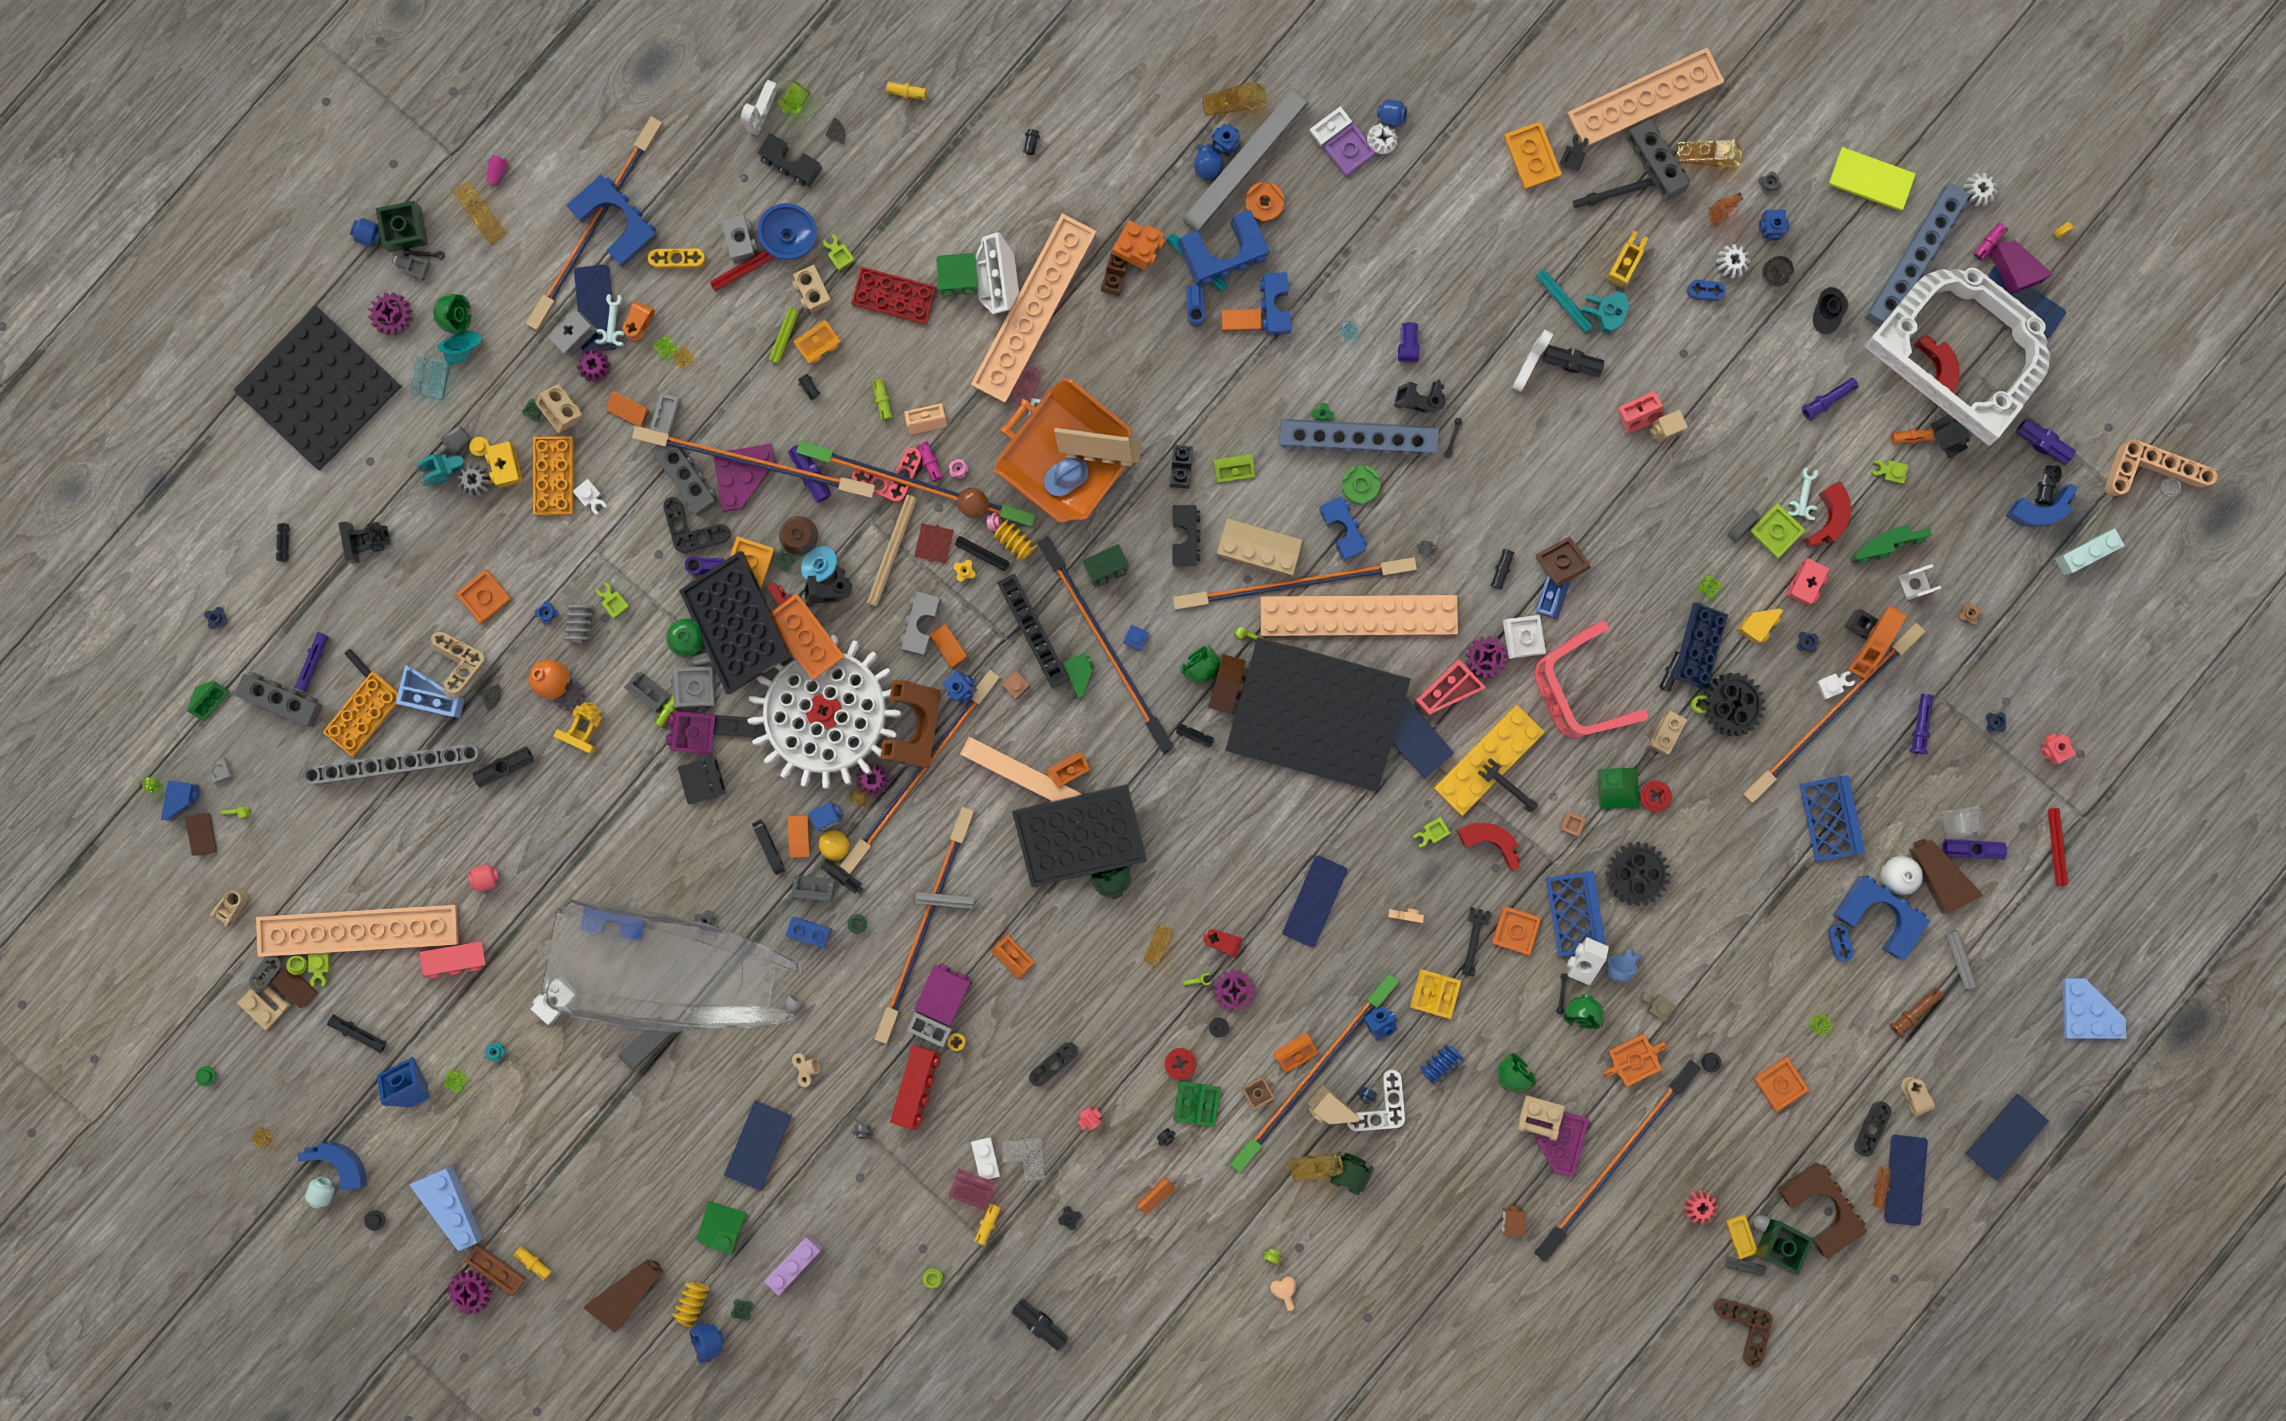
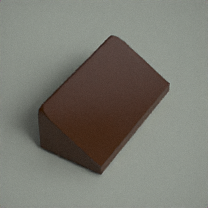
M210 813L185 817L192 856L217 852Z
M287 967L271 981L299 1008H304L318 993L300 975L289 973Z

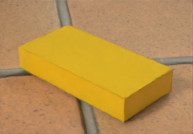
M1742 1214L1725 1220L1738 1259L1754 1255L1757 1247L1746 1215Z

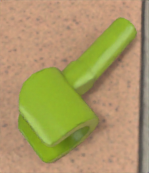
M1239 627L1234 633L1241 640L1245 636L1256 640L1258 636L1243 627Z
M248 807L221 810V815L237 814L238 819L250 816Z
M1203 973L1196 979L1183 981L1184 986L1196 983L1210 985L1212 982L1205 983L1203 981V977L1210 974Z

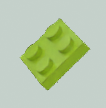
M1776 503L1748 532L1778 559L1806 530Z

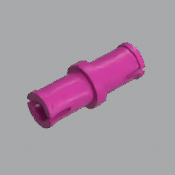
M1997 223L1991 233L1983 238V243L1973 253L1974 257L1978 255L1977 259L1984 261L1990 251L1996 248L1998 241L2008 231V228H2003L2004 224Z
M928 441L922 442V446L918 444L916 447L921 453L922 464L927 468L931 481L936 482L938 481L937 478L941 480L943 475L937 465L938 460L933 456Z

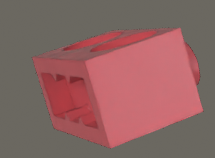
M1655 391L1618 407L1619 420L1627 434L1648 426L1664 416L1663 405Z

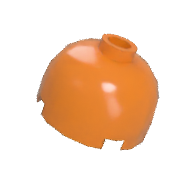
M545 659L537 662L531 668L528 676L529 685L532 691L540 697L553 700L565 693L566 689L564 688L570 682V673L567 667L559 661Z

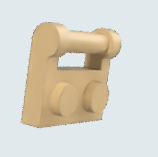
M264 977L257 980L255 986L263 985L262 980ZM270 986L263 992L279 1006L277 1010L258 992L252 989L237 1002L265 1031L269 1030L292 1005L288 1000L285 1001Z
M1525 1095L1516 1130L1521 1132L1524 1130L1547 1136L1550 1140L1556 1141L1565 1106ZM1530 1117L1552 1123V1127L1548 1129L1526 1123V1118Z

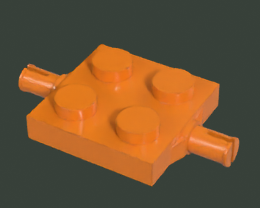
M1642 1033L1607 1050L1612 1059L1613 1067L1603 1071V1074H1605L1606 1079L1615 1074L1619 1075L1624 1086L1628 1087L1662 1070L1657 1054L1667 1050L1664 1042L1653 1047L1648 1042L1645 1034Z

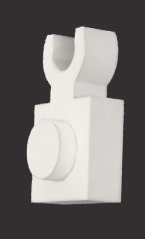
M589 479L573 491L585 507L591 504V509L596 515L600 514L597 511L598 505H602L605 509L608 508L604 501L598 500L602 494Z
M1850 671L1843 672L1839 678L1837 674H1833L1816 681L1824 700L1844 692L1842 686L1848 687L1855 684V681L1847 682L1845 680V677L1851 674Z

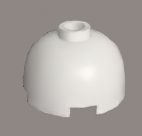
M1905 856L1892 857L1881 869V882L1885 887L1893 891V894L1901 896L1912 894L1922 884V868L1912 858Z

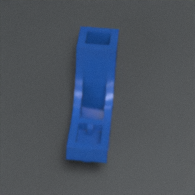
M2072 483L2064 486L2053 501V504L2046 508L2038 507L2022 497L2014 502L2005 516L2015 523L2026 527H2043L2058 522L2073 510L2068 504L2076 497L2074 493L2078 488Z
M323 1141L318 1143L317 1147L304 1148L305 1151L298 1153V1162L325 1160L333 1164L339 1173L340 1190L361 1189L367 1186L363 1163L353 1150L343 1144Z

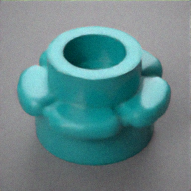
M499 1042L490 1043L486 1047L485 1055L488 1060L498 1062L505 1055V1049Z

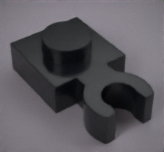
M1575 134L1573 137V147H1566L1559 164L1579 172L1586 156L1582 149L1588 145L1589 139L1584 138L1583 143L1579 144L1578 139L1580 135Z

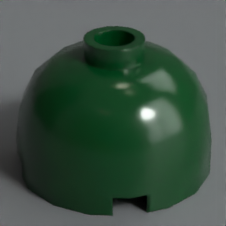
M1128 866L1091 875V881L1095 890L1100 895L1112 897V899L1123 896V892L1131 884V874Z

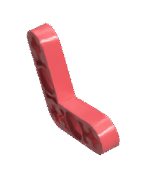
M909 448L905 451L896 470L897 474H900L903 470H908L910 478L914 479L922 460L919 450ZM916 453L918 459L917 461L913 460L911 463V467H914V469L903 466L904 463L908 465L910 462L908 455ZM858 469L852 473V480L858 481L857 474L861 475L864 473V477L869 480L870 476H873L870 481L872 485H874L875 481L882 480L884 488L880 491L874 490V494L893 502L903 501L910 488L909 485H906L905 488L901 486L900 493L902 495L894 498L892 491H896L899 486L895 484L896 481H891Z

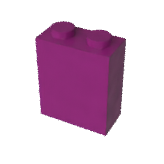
M940 963L939 966L934 965L914 1010L951 1026L971 981L967 980L969 976L958 972L956 975L950 972V967Z

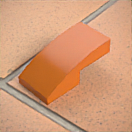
M808 814L788 815L790 858L810 857Z

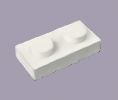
M1340 106L1313 126L1309 132L1317 143L1323 146L1349 126L1352 120Z
M991 1137L971 1141L980 1181L1000 1177Z

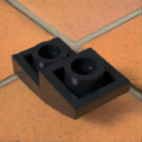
M1173 445L1170 487L1189 489L1192 446Z

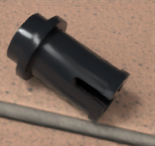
M1028 129L1025 132L1026 141L1023 153L1035 155L1037 140L1040 139L1039 131Z
M806 374L798 379L799 386L803 387L809 400H813L820 395V392L812 382V376Z

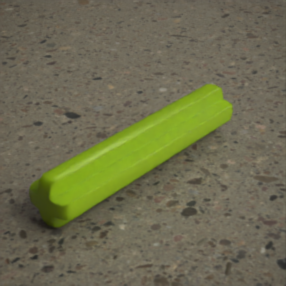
M788 308L770 354L769 360L775 364H779L798 317L799 312L794 308Z

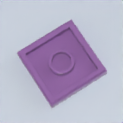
M1354 122L1322 146L1345 177L1349 176L1377 154V152L1371 149L1367 139Z

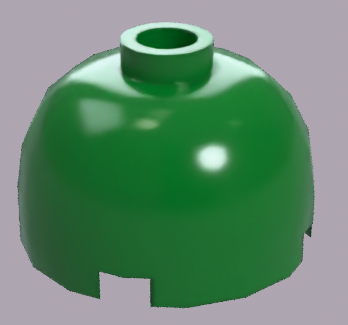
M447 294L439 298L433 310L437 326L449 333L459 334L465 332L471 322V315H468V308H471L468 299L464 295Z
M679 619L673 622L667 630V645L677 656L689 658L700 654L705 647L701 640L700 629L692 619Z
M1208 645V648L1203 646L1193 652L1188 657L1190 661L1187 665L1183 663L1180 668L1181 673L1189 681L1197 684L1206 681L1209 683L1217 677L1216 673L1220 662L1214 649Z
M1582 994L1581 997H1576L1567 1004L1563 1020L1569 1025L1576 1022L1580 1024L1579 1028L1599 1029L1600 1026L1603 1027L1604 1010L1601 1004L1593 999V996Z
M1515 1053L1508 1054L1498 1066V1076L1500 1078L1498 1082L1505 1090L1523 1093L1532 1088L1537 1082L1533 1072L1528 1073L1525 1068L1528 1066L1526 1062Z

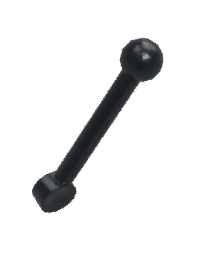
M410 249L403 251L405 256L421 255L433 256L439 259L445 258V254L442 251L437 253L411 251Z
M1456 418L1454 421L1455 427L1449 447L1445 451L1446 457H1451L1453 454L1452 447L1459 425L1462 424L1461 418Z
M1563 973L1560 976L1562 984L1559 1007L1556 1009V1012L1559 1015L1564 1013V1009L1562 1007L1564 1000L1565 984L1569 978L1568 974Z

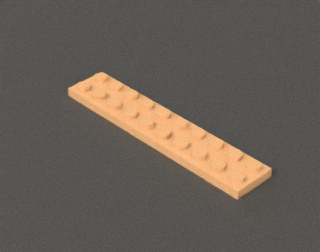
M1063 213L1061 214L971 383L972 387L1005 404L1007 403L1097 231Z
M1457 595L1260 597L1261 637L1458 634Z
M457 905L256 917L258 957L459 944Z

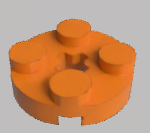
M1257 183L1247 192L1245 200L1246 210H1251L1255 220L1261 223L1272 221L1282 212L1284 195L1280 188L1273 183ZM1268 198L1270 200L1268 206H1261L1260 199Z

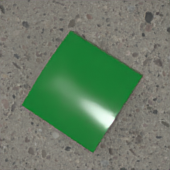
M1179 1081L1173 1120L1215 1127L1221 1087Z

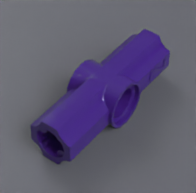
M2025 418L2016 429L2015 433L2032 443L2036 451L2050 455L2063 465H2067L2075 455L2076 450L2059 440V436L2055 432L2041 428L2028 418Z
M798 445L788 451L797 469L822 475L816 463L810 457L796 453ZM801 478L817 503L828 499L832 495L826 484Z
M1944 839L1942 844V851L1948 857L2005 860L2007 855L2005 842ZM1974 844L1978 848L1976 854H1973L1971 850Z

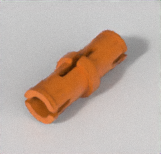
M1931 428L1924 430L1909 429L1904 432L1891 433V443L1893 445L1902 443L1912 445L1916 442L1933 441L1934 438Z

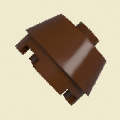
M791 517L782 524L779 531V540L787 552L794 555H803L815 547L818 540V530L815 524L806 517Z

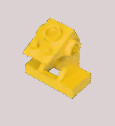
M584 702L580 706L577 705L572 714L575 720L568 732L557 729L554 737L585 752L594 754L597 747L588 742L595 728H598L603 720V717H601L602 710L598 709L593 703ZM582 719L590 722L586 733L578 729Z

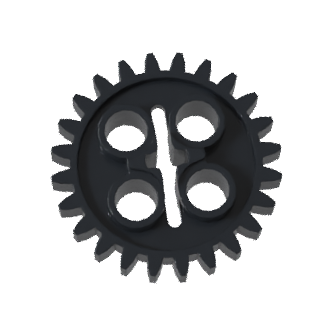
M1731 672L1727 673V675H1719L1720 679H1713L1714 684L1707 685L1710 691H1704V694L1708 697L1702 699L1703 702L1707 703V706L1702 707V709L1708 711L1704 717L1711 718L1708 724L1714 723L1713 730L1720 729V734L1727 732V736H1733V734L1735 737L1741 736V733L1745 735L1748 734V730H1755L1753 725H1760L1757 718H1764L1760 711L1766 710L1765 707L1761 706V703L1766 702V700L1760 699V696L1764 693L1757 692L1760 685L1753 686L1754 679L1747 681L1748 675H1742L1741 677L1740 673L1733 675ZM1727 687H1729L1731 690L1730 696H1728L1726 693ZM1744 695L1748 697L1747 704L1744 702ZM1720 705H1722L1724 708L1723 714H1721L1719 711ZM1737 713L1741 715L1740 722L1737 720Z
M1636 842L1635 847L1632 843H1628V849L1625 846H1620L1622 852L1620 853L1615 850L1614 853L1617 857H1609L1613 863L1606 865V867L1611 869L1610 872L1605 873V875L1610 876L1606 883H1612L1609 890H1616L1614 897L1621 895V902L1628 899V905H1632L1634 901L1636 906H1640L1641 901L1644 905H1648V899L1653 903L1656 902L1654 896L1661 898L1662 895L1659 891H1667L1663 885L1670 884L1665 879V877L1671 875L1665 872L1670 865L1663 864L1667 858H1660L1661 851L1654 853L1655 846L1648 849V843H1644L1642 847L1640 842ZM1637 854L1642 857V863L1639 866L1634 863V857ZM1625 861H1628L1634 870H1641L1640 876L1649 882L1651 886L1648 887L1641 878H1635V871L1628 867ZM1623 868L1628 871L1626 879L1620 877V871ZM1650 869H1654L1656 872V877L1653 880L1648 877ZM1636 883L1642 885V891L1639 894L1634 891Z

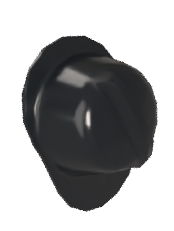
M1835 287L1826 288L1818 298L1812 320L1815 329L1822 334L1834 332L1840 325L1843 315L1848 310V299L1841 290Z

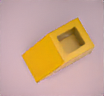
M1774 609L1748 614L1736 631L1754 644L1761 643V641L1764 643L1771 634L1769 632L1771 627L1777 626L1781 621L1782 617L1780 615L1783 610Z

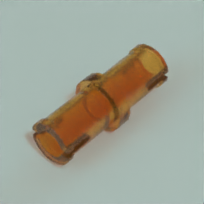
M1879 1166L1877 1184H1874L1876 1190L1872 1204L1873 1207L1886 1209L1887 1194L1891 1190L1889 1183L1893 1169Z

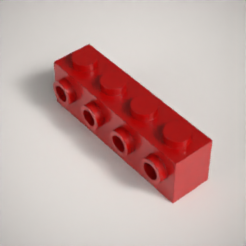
M912 1045L890 1123L911 1130H918L924 1120L922 1114L924 1108L929 1103L928 1094L935 1082L934 1073L940 1065L941 1057L939 1056L941 1052L919 1045Z

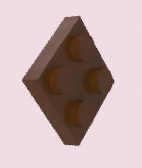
M1570 536L1536 554V560L1556 587L1591 569L1590 563Z

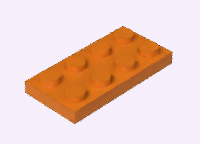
M797 593L772 611L789 650L813 681L845 658L844 654Z

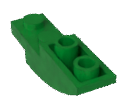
M1909 525L1895 528L1864 544L1853 554L1850 560L1851 562L1858 561V564L1870 562L1872 557H1877V560L1889 558V554L1895 552V548L1907 546L1906 542L1913 541L1914 544L1926 542L1925 538L1932 536L1931 530L1928 528L1911 532Z

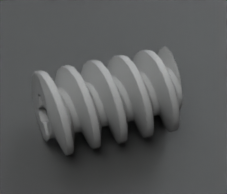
M573 603L574 605L568 606V609L573 611V613L567 614V617L572 620L566 622V625L571 628L564 631L570 636L564 637L563 640L570 643L586 644L583 640H588L590 637L584 633L590 632L591 629L585 627V625L592 624V621L586 619V617L593 616L587 610L594 608V606Z

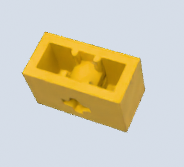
M508 441L486 447L488 453H485L488 465H491L492 472H490V478L493 484L495 483L496 486L502 488L523 482L513 443ZM502 461L506 463L505 465H503L504 469L500 468V466H502L503 464Z

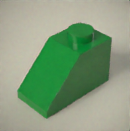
M1085 653L1063 662L1079 700L1083 698L1093 673L1091 668L1094 667L1091 657H1086Z

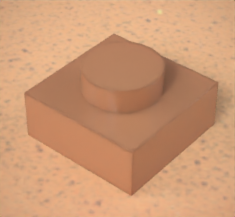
M1017 671L1002 684L1015 699L1030 686Z
M1567 811L1559 830L1579 837L1586 818Z

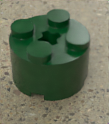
M1338 1151L1328 1176L1331 1178L1330 1183L1338 1187L1343 1185L1349 1188L1348 1191L1359 1195L1360 1192L1365 1191L1374 1167L1370 1165L1368 1168L1365 1166V1160L1350 1153H1345L1343 1156L1341 1151Z

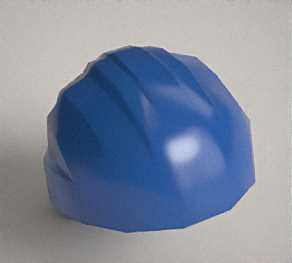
M1212 144L1198 145L1199 153L1194 160L1195 172L1201 179L1207 181L1215 180L1223 170L1222 158L1213 150Z

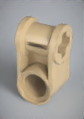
M242 889L226 892L212 910L210 917L217 918L224 923L226 928H229L247 904L248 894ZM234 894L238 896L237 903L233 901Z
M1905 1077L1902 1080L1901 1089L1915 1117L1935 1109V1104L1923 1081L1914 1077Z

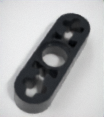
M760 819L752 823L753 829L775 875L785 872L784 864L763 820Z
M1066 1042L1031 1071L1029 1075L1031 1084L1039 1087L1049 1081L1075 1059L1078 1053L1077 1046L1072 1042ZM1066 1046L1068 1048L1073 1047L1074 1050L1072 1051V1053L1074 1055L1070 1056L1068 1054L1067 1056H1065L1064 1060H1066V1062L1063 1063L1062 1059L1056 1054L1060 1052V1055H1062L1065 1052L1064 1048ZM1052 1058L1059 1061V1067L1056 1070L1048 1067V1061ZM1044 1065L1051 1075L1048 1076L1045 1073L1042 1076V1082L1039 1080L1035 1082L1033 1080L1035 1077L1034 1073L1040 1074L1044 1070L1041 1066Z
M1877 1101L1872 1104L1854 1144V1149L1859 1155L1867 1157L1874 1153L1891 1115V1107L1887 1103ZM1883 1106L1885 1113L1879 1115L1877 1108ZM1873 1117H1875V1118L1878 1117V1119H1880V1120H1882V1121H1881V1123H1880L1879 1121L1873 1120L1872 1118H1873ZM1871 1123H1875L1878 1127L1875 1134L1868 1132V1126ZM1864 1135L1874 1138L1873 1141L1869 1139L1867 1141V1138H1864ZM1867 1142L1866 1145L1869 1147V1149L1863 1150V1148H1861L1860 1145L1865 1144Z

